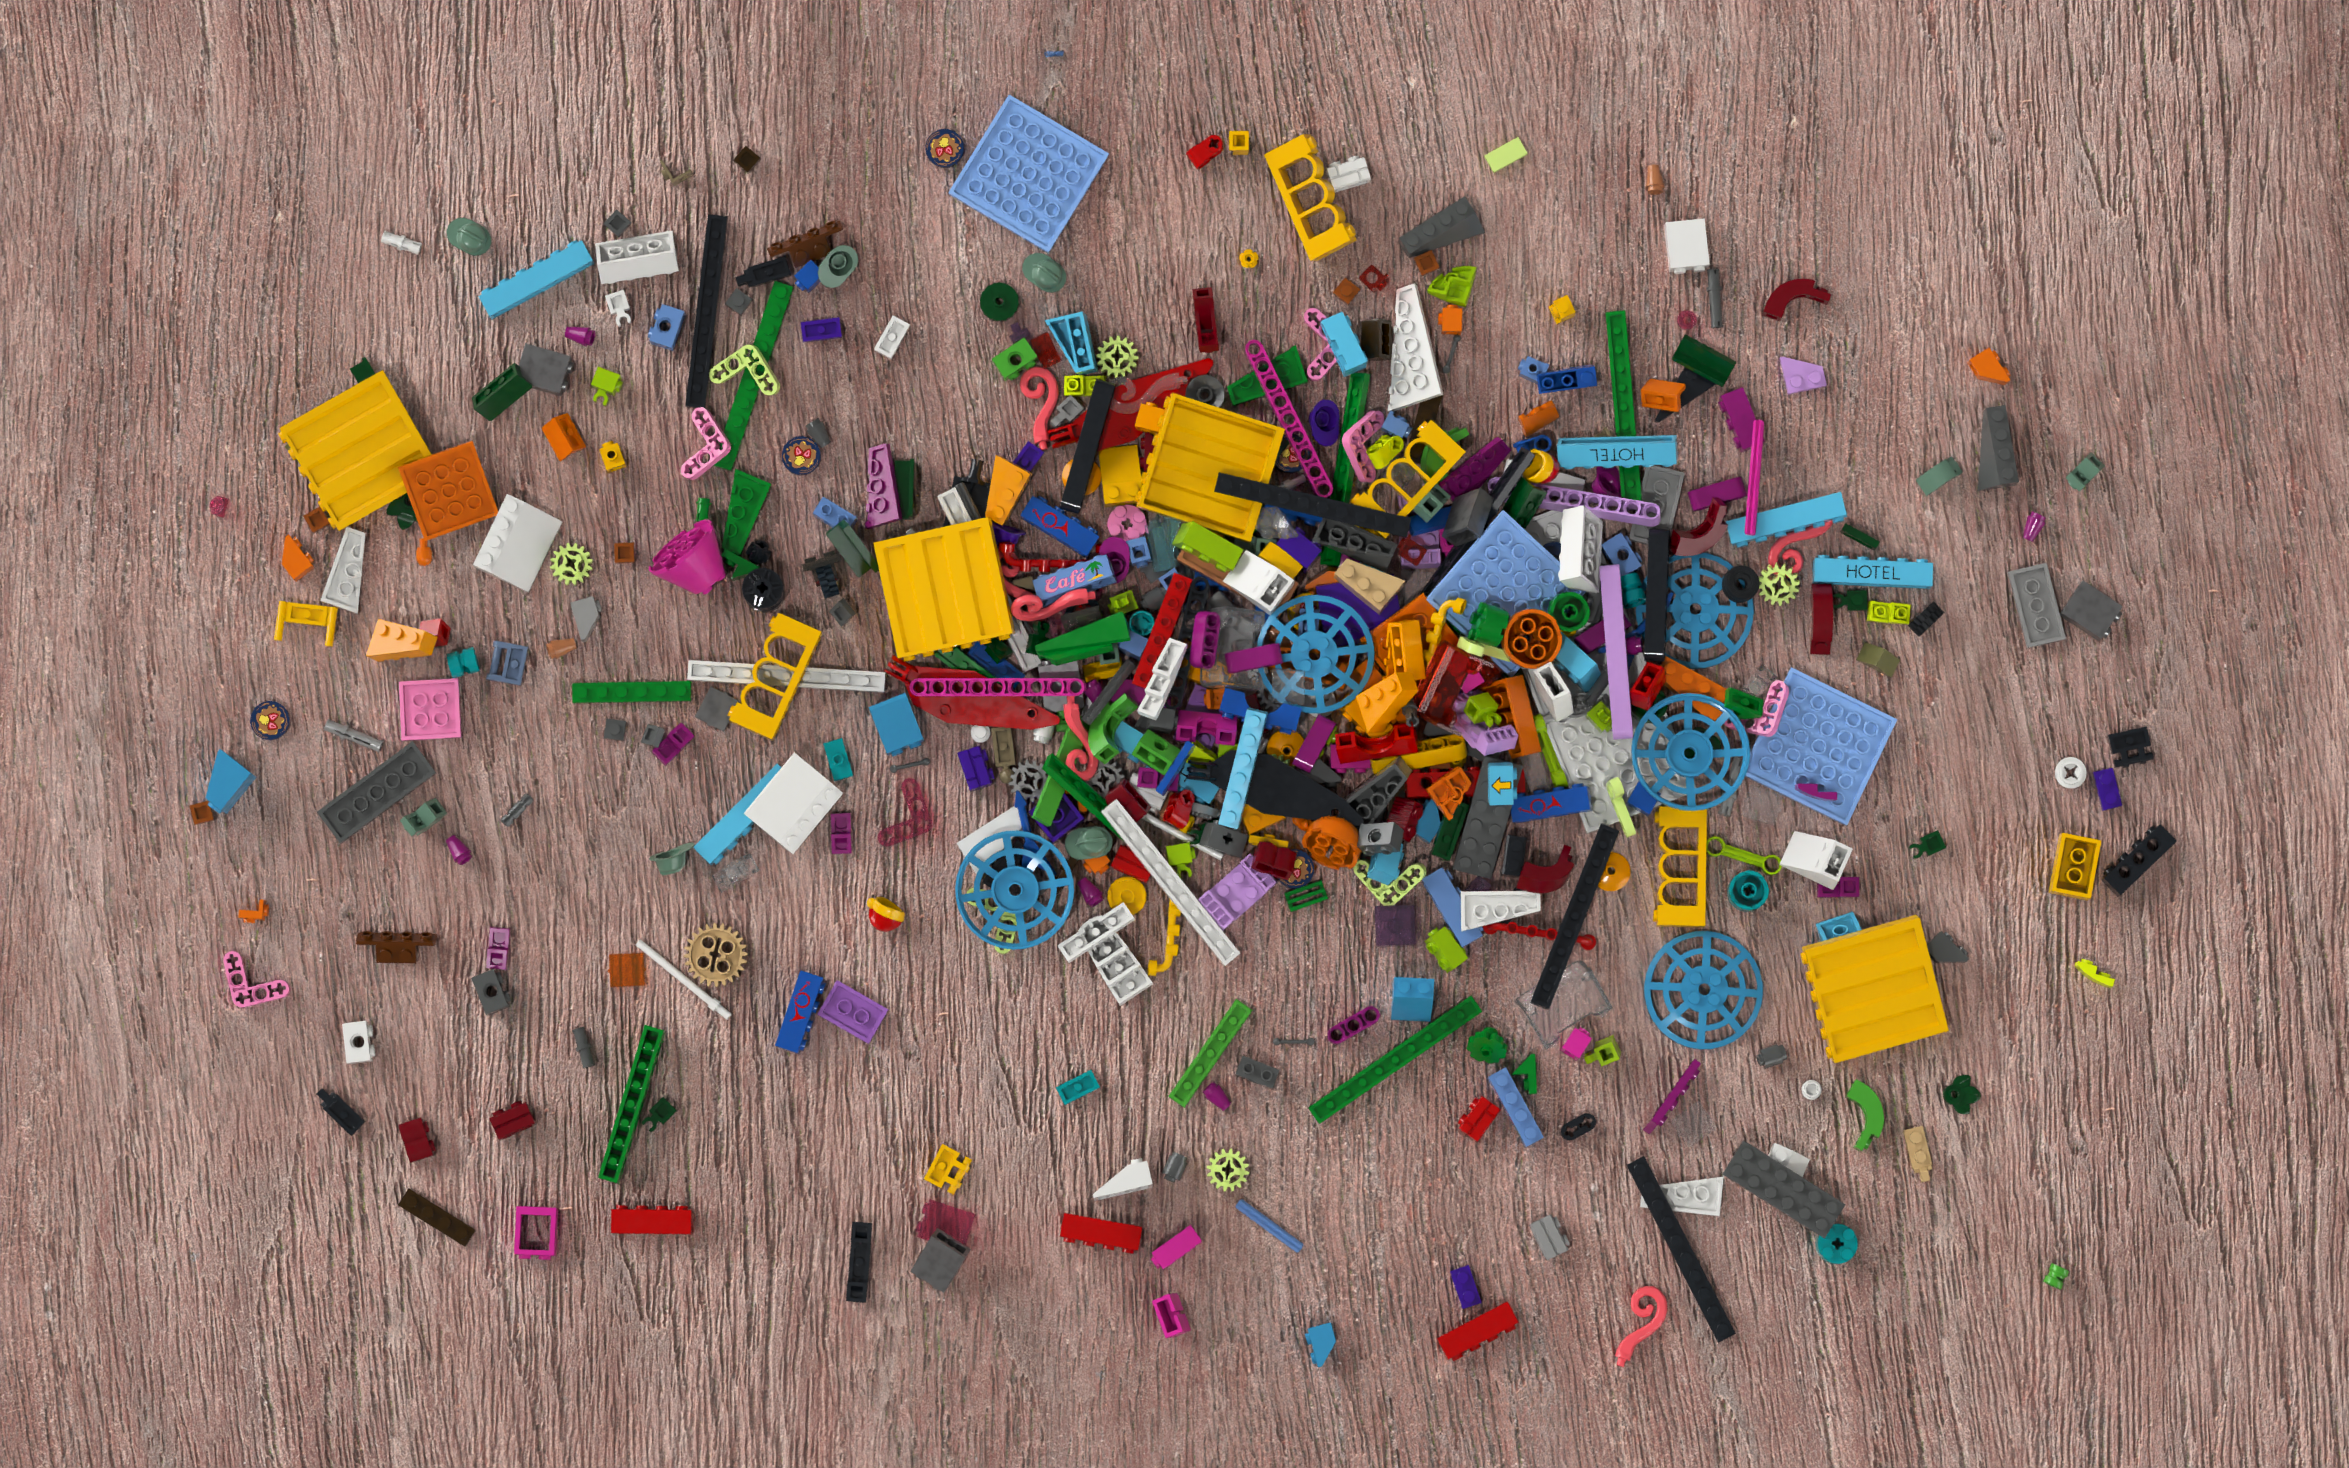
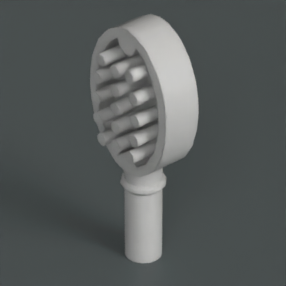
M1576 693L1571 696L1574 713L1568 717L1579 718L1586 715L1592 709L1582 703V699H1584L1587 693ZM1551 713L1542 716L1545 724L1555 720Z
M1193 803L1190 815L1198 816L1199 818L1203 817V819L1207 818V820L1212 818L1220 819L1221 811L1206 805Z

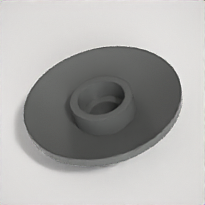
M1200 375L1192 379L1187 385L1185 397L1219 408L1224 401L1225 395L1220 381L1210 375ZM1203 392H1206L1208 394L1207 399H1203L1201 397V394Z

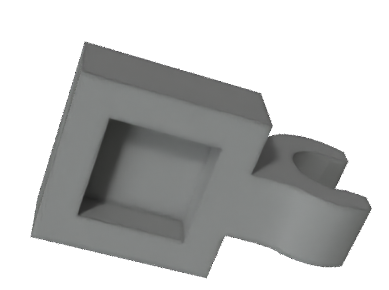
M1069 395L1056 408L1059 414L1050 421V424L1054 428H1058L1065 419L1071 423L1084 411V408Z

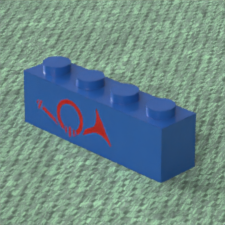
M1039 495L1037 498L1032 496L1022 511L1020 518L1088 559L1100 540V536L1097 535L1098 531L1090 526L1085 528L1080 525L1081 521L1073 516L1071 518L1064 515L1065 511L1059 507L1054 506L1052 508L1043 497Z
M1580 783L1572 785L1571 789L1556 787L1552 788L1553 792L1545 793V790L1533 791V795L1526 796L1525 793L1517 794V799H1514V805L1511 807L1512 822L1516 824L1593 811L1590 789L1588 786Z
M800 970L775 1044L776 1047L799 1054L800 1050L804 1051L807 1042L804 1039L806 1031L810 1032L813 1021L810 1020L812 1013L817 1012L820 1004L817 1001L818 996L823 994L826 983H823V977Z

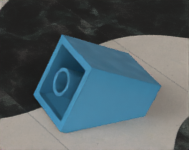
M906 693L868 707L887 755L894 757L902 754L903 749L908 747L915 749L921 746V742L924 739Z
M221 749L217 752L206 799L210 801L208 806L220 814L223 811L228 814L257 777Z
M1394 977L1392 982L1391 1020L1431 1022L1434 979Z

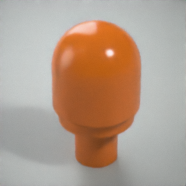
M422 538L420 539V547L416 550V560L419 565L428 566L432 561L431 547H428V540L425 541Z

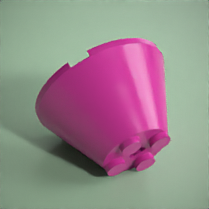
M708 519L693 524L695 528L688 532L683 530L671 539L653 558L654 565L653 567L649 566V571L653 575L691 593L699 594L702 592L704 595L709 593L713 588L712 585L716 581H721L727 574L725 573L714 525Z

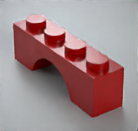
M1412 722L1411 727L1406 723L1394 725L1387 735L1379 738H1365L1358 735L1355 731L1335 734L1336 751L1340 764L1418 752L1417 734Z

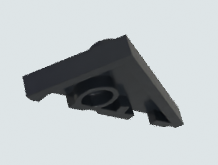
M1684 367L1676 381L1686 385L1685 390L1680 394L1681 408L1717 384ZM1660 410L1654 421L1659 423L1674 412Z

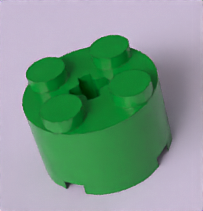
M1562 592L1550 601L1548 614L1557 621L1556 623L1560 630L1572 632L1582 628L1587 623L1590 609L1588 603L1580 594ZM1569 606H1571L1570 610L1573 611V614H1569L1568 617H1566L1567 613H1565L1564 610L1568 609Z
M1480 602L1477 612H1472L1469 623L1472 626L1468 633V639L1497 647L1504 636L1501 635V632L1508 625V611Z

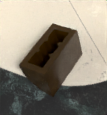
M1380 318L1361 321V349L1365 352L1368 361L1391 360L1392 321Z

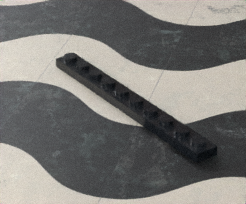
M708 214L685 403L687 408L706 407L728 216Z
M1521 447L1489 493L1494 500L1483 532L1488 527L1492 517L1498 513L1503 501L1509 497L1514 485L1521 480L1523 472L1532 464L1535 455L1529 450ZM1477 539L1459 546H1453L1420 595L1424 593L1427 597Z
M1220 472L1214 490L1217 493L1407 538L1411 518Z
M1600 824L1530 1001L1533 1005L1546 1010L1550 1008L1619 830Z
M1642 1156L1626 1164L1717 1342L1719 1343L1736 1334L1645 1157Z

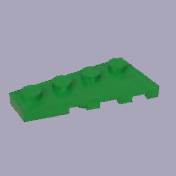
M1296 345L1271 360L1284 390L1308 383ZM1263 364L1258 370L1266 372L1268 370L1267 364ZM1254 371L1227 386L1232 406L1266 396ZM1269 380L1266 382V387L1273 390L1277 387L1275 381Z
M735 469L722 549L741 556L772 486L771 483Z

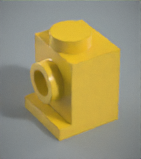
M1229 131V151H1233V155L1249 154V131Z
M1568 295L1553 301L1552 305L1548 306L1556 325L1574 317L1576 313Z
M613 441L602 444L603 448L599 450L607 473L625 468L626 464L619 444H614ZM610 452L615 453V456L613 458L608 457V454Z

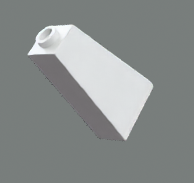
M1013 806L957 842L963 855L966 857L975 845L993 834L1004 831H1021L1022 826L1018 809ZM1003 838L985 845L974 856L985 862L993 854L1005 850ZM969 862L970 866L977 875L979 868H977Z

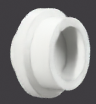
M974 725L971 729V737L974 741L983 743L989 739L990 729L988 726Z
M1815 1080L1806 1081L1801 1088L1803 1096L1809 1100L1818 1098L1822 1090L1820 1084Z

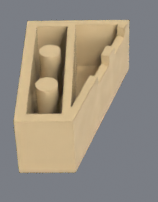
M1346 559L1334 573V579L1379 615L1405 586V580L1350 559Z

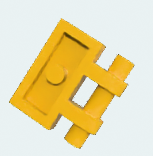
M942 1144L924 1180L941 1189L944 1183L947 1182L950 1184L947 1192L954 1195L957 1188L959 1189L962 1185L960 1182L965 1173H968L970 1170L969 1165L972 1159L965 1156L961 1163L957 1161L960 1153ZM953 1166L959 1168L954 1178L948 1176Z

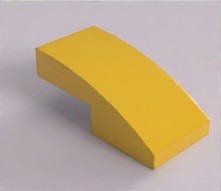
M1269 542L1258 555L1259 558L1280 569L1292 579L1303 568L1291 555L1272 542Z

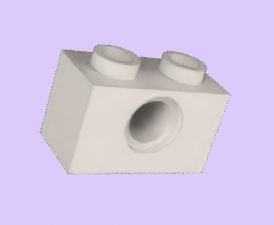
M367 1021L343 1023L346 1063L356 1064L373 1061L372 1057L375 1056L374 1044L371 1045L370 1037H373L372 1025H369ZM363 1037L364 1045L357 1048L355 1046L356 1038Z

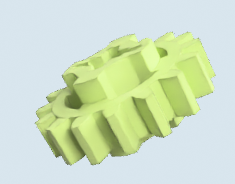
M1117 336L1114 341L1112 337H1109V343L1103 341L1104 347H1098V351L1101 354H1096V358L1101 359L1097 362V366H1103L1101 372L1107 371V377L1114 374L1115 379L1120 374L1125 378L1126 372L1132 374L1131 367L1136 368L1137 365L1134 361H1138V356H1134L1138 350L1132 349L1134 343L1127 344L1126 337L1123 341H1120V336ZM1114 346V349H1112L1110 352H1106L1108 348ZM1121 346L1125 347L1129 353H1125ZM1117 350L1119 356L1122 357L1119 358L1118 365H1116L1115 358H1113L1117 354ZM1105 361L1110 362L1113 365V369L1108 367ZM1129 362V364L1125 368L1120 369V367L1124 363Z
M567 543L565 549L559 546L560 552H553L556 558L550 559L554 563V565L550 566V569L556 570L553 576H560L558 581L561 583L565 580L567 586L570 582L576 586L578 580L584 583L583 577H590L587 571H593V568L589 566V564L593 563V560L587 559L591 554L589 552L584 553V546L578 549L577 543L573 547ZM568 552H577V553H579V554L576 555V556H573V555H569ZM563 557V563L559 567V560ZM567 557L572 562H575L574 565L576 571H574V569L569 566V561L567 560ZM585 563L583 571L580 572L581 564ZM571 573L574 574V577H567L563 574Z
M1776 562L1775 567H1772L1770 564L1767 566L1768 571L1762 569L1761 573L1763 576L1758 577L1759 581L1762 582L1759 585V589H1762L1759 595L1765 594V602L1770 599L1772 600L1771 605L1778 601L1779 606H1782L1784 600L1787 604L1790 602L1789 597L1792 599L1796 598L1794 592H1799L1800 588L1796 585L1800 584V580H1795L1798 573L1792 574V566L1786 569V563L1779 567L1778 562ZM1778 572V574L1770 576V574ZM1785 574L1790 578L1791 582L1786 579ZM1781 577V585L1776 591V583ZM1766 587H1770L1772 594L1767 590ZM1783 592L1787 593L1785 595L1779 596V594Z
M1222 1149L1221 1155L1215 1152V1160L1210 1158L1209 1161L1212 1165L1206 1167L1211 1170L1207 1174V1177L1212 1176L1213 1178L1210 1183L1216 1182V1189L1223 1186L1224 1192H1226L1227 1187H1230L1231 1191H1234V1186L1241 1188L1240 1182L1247 1181L1244 1175H1249V1172L1245 1171L1249 1164L1243 1163L1246 1159L1245 1156L1239 1158L1240 1152L1232 1154V1149L1229 1150V1153ZM1226 1157V1162L1222 1165H1216L1221 1158ZM1233 1158L1239 1162L1241 1168L1235 1167ZM1228 1161H1230V1168L1234 1172H1231L1226 1180V1175L1222 1168H1226ZM1215 1172L1221 1174L1223 1182L1217 1179ZM1233 1176H1240L1237 1181L1230 1183V1179Z

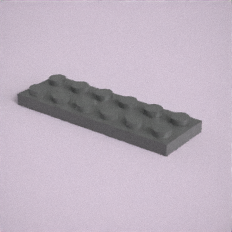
M412 741L317 811V813L339 843L342 844L437 773Z
M1484 756L1452 868L1491 879L1512 805H1489L1488 763L1510 761ZM1512 762L1513 768H1517V780H1513V787H1517L1523 765Z
M1744 1140L1722 1173L1731 1181L1822 1238L1827 1236L1846 1205Z

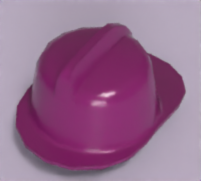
M1597 466L1596 477L1591 485L1592 491L1596 494L1621 497L1620 473L1615 466L1612 468Z
M1109 537L1101 544L1099 555L1108 556L1114 570L1116 583H1119L1125 579L1129 571V546L1122 538Z

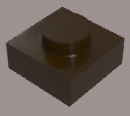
M745 146L733 159V162L749 174L761 158Z

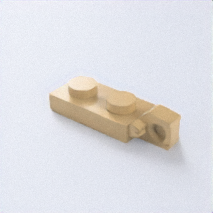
M1923 1126L1903 1130L1914 1174L1919 1173L1921 1183L1930 1181L1928 1170H1932V1162Z

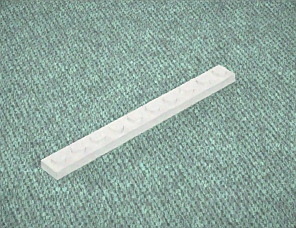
M955 487L937 496L951 525L972 521ZM1008 596L1009 606H1011L1012 602ZM1012 616L1015 634L1010 635L1011 638L1007 640L1023 673L1042 663L1038 656L1025 653L1029 636L1022 622Z
M689 660L687 680L750 684L755 682L752 675L755 664ZM762 665L757 675L759 681L768 686L788 687L794 673L776 665ZM807 667L798 687L885 693L886 672Z
M1115 799L1101 811L1103 816L1220 962L1226 966L1238 956L1240 952L1120 802Z

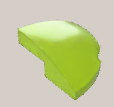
M1473 266L1452 268V272L1444 277L1441 273L1432 281L1427 293L1446 302L1466 307L1477 268Z

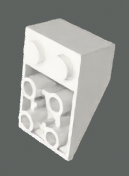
M1247 550L1238 560L1234 570L1230 571L1223 580L1225 584L1270 616L1294 585V580Z
M1794 831L1779 865L1834 890L1853 848L1836 840Z

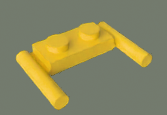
M279 601L274 640L282 641L284 622L327 626L325 646L333 647L338 608Z

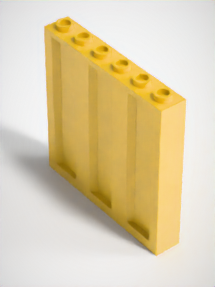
M384 370L375 373L279 428L281 432L278 433L282 442H287L291 449L288 452L292 459H297L301 466L298 469L303 478L307 476L311 482L308 484L313 495L318 494L320 498L318 504L323 512L327 511L330 518H328V521L332 528H337L338 531L406 494L407 491L398 467L432 455Z
M1175 393L1170 394V397H1166L1163 405L1166 408L1164 416L1161 415L1158 421L1159 433L1154 435L1152 441L1154 446L1153 453H1149L1146 464L1149 465L1147 472H1143L1140 483H1143L1141 491L1138 490L1134 502H1137L1136 507L1184 523L1194 521L1210 531L1247 543L1251 542L1262 503L1214 492L1218 474L1220 472L1269 484L1285 429Z
M981 518L873 543L896 653L899 659H904V662L915 660L916 655L922 654L923 657L935 655L934 651L941 650L942 653L954 651L953 647L961 646V649L973 647L972 643L980 642V645L992 643L991 639L999 637V641L1010 639V635L1015 634L991 518Z
M1917 915L1802 947L1803 953H1800L1803 965H1807L1806 979L1808 984L1811 983L1813 990L1810 991L1813 1003L1816 1002L1818 1009L1815 1010L1818 1021H1821L1823 1027L1820 1029V1033L1828 1046L1825 1047L1827 1058H1831L1834 1063L1949 1031L1922 924Z

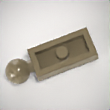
M991 728L996 768L1002 767L999 778L1001 782L1008 784L1013 781L1010 778L1011 775L1015 774L1010 769V766L1016 765L1011 728Z

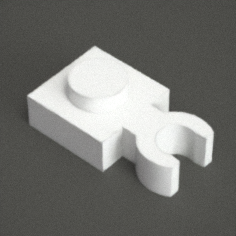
M624 290L605 295L611 315L617 314V325L621 327L620 320L622 318H626L630 324L631 318L625 313V311L630 310Z

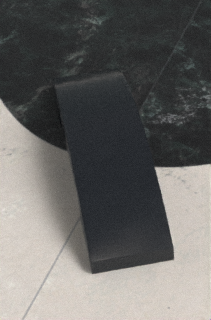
M852 1221L846 1301L866 1303L872 1223Z

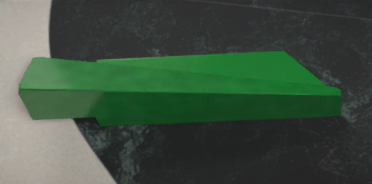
M1118 612L1035 645V650L1039 659L1046 658L1050 660L1051 664L1056 666L1114 651L1113 643L1131 640L1129 626L1124 613Z

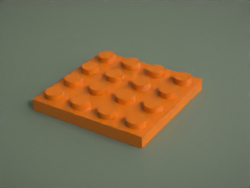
M472 440L398 467L425 541L497 516L498 509Z
M1424 593L1370 631L1374 643L1375 661L1385 673L1387 665H1384V659L1388 657V648L1386 647L1388 623L1403 620H1419L1423 651L1424 649L1429 650L1430 643L1426 642V636L1429 631H1434L1435 624L1431 623V617L1434 612L1438 613V611L1426 601L1427 597ZM1447 622L1442 627V637L1436 650L1437 657L1431 669L1432 676L1428 684L1448 670L1443 663L1442 657L1459 647L1457 646L1459 638ZM1366 637L1360 638L1361 643L1366 645ZM1416 680L1415 682L1419 691L1420 680Z

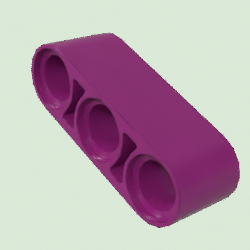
M1742 477L1701 487L1687 493L1693 512L1709 508L1712 497L1720 498L1723 503H1727L1747 496Z
M1200 611L1195 616L1190 651V664L1194 668L1210 669L1215 663L1220 629V616L1216 612Z
M1624 614L1625 630H1627L1632 624ZM1604 620L1574 639L1577 646L1585 654L1588 655L1605 644Z
M1280 643L1224 654L1228 674L1283 663Z
M1318 714L1292 764L1310 773L1328 741L1336 722Z
M1373 1006L1366 1007L1333 1026L1327 1033L1328 1041L1333 1045H1338L1373 1026L1380 1018L1378 1009ZM1367 1011L1375 1012L1376 1019L1374 1021H1368L1365 1018ZM1352 1020L1357 1021L1359 1024L1358 1030L1351 1031L1348 1028V1022ZM1334 1030H1338L1342 1034V1038L1338 1041H1334L1331 1038V1032Z

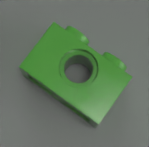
M1022 338L992 358V363L1005 381L1008 379L1012 381L1020 376L1019 372L1026 368L1028 370L1037 364L1035 361L1038 360V357L1027 340ZM1013 357H1019L1022 360L1019 365H1013L1010 361Z
M1148 729L1139 740L1132 755L1165 776L1181 750Z

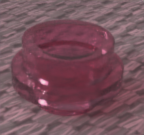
M1684 310L1677 317L1679 327L1684 330H1690L1696 325L1697 318L1692 311ZM1685 317H1688L1690 319V323H1684L1683 319Z

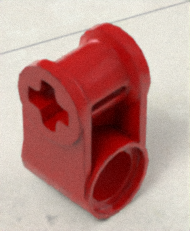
M1211 135L1189 149L1186 155L1198 170L1223 151V141L1219 136ZM1211 142L1218 143V148H1211Z
M1188 789L1182 790L1180 793L1171 794L1163 820L1178 829H1183L1190 818V812L1195 800L1194 794Z

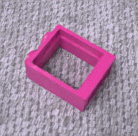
M516 1206L514 1254L519 1255V1259H531V1255L539 1256L540 1260H551V1256H556L558 1208ZM522 1215L551 1216L549 1250L521 1249Z
M1189 1225L1151 1253L1153 1256L1151 1261L1157 1269L1161 1267L1164 1270L1202 1243V1240L1192 1226Z

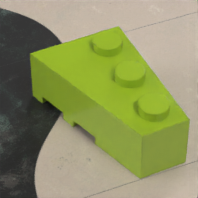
M1194 521L1183 523L1172 545L1198 557L1201 561L1215 565L1216 569L1224 573L1234 570L1244 550Z

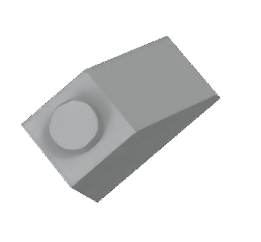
M593 596L570 603L583 643L587 642L600 619L599 612L602 611L599 600L595 601Z

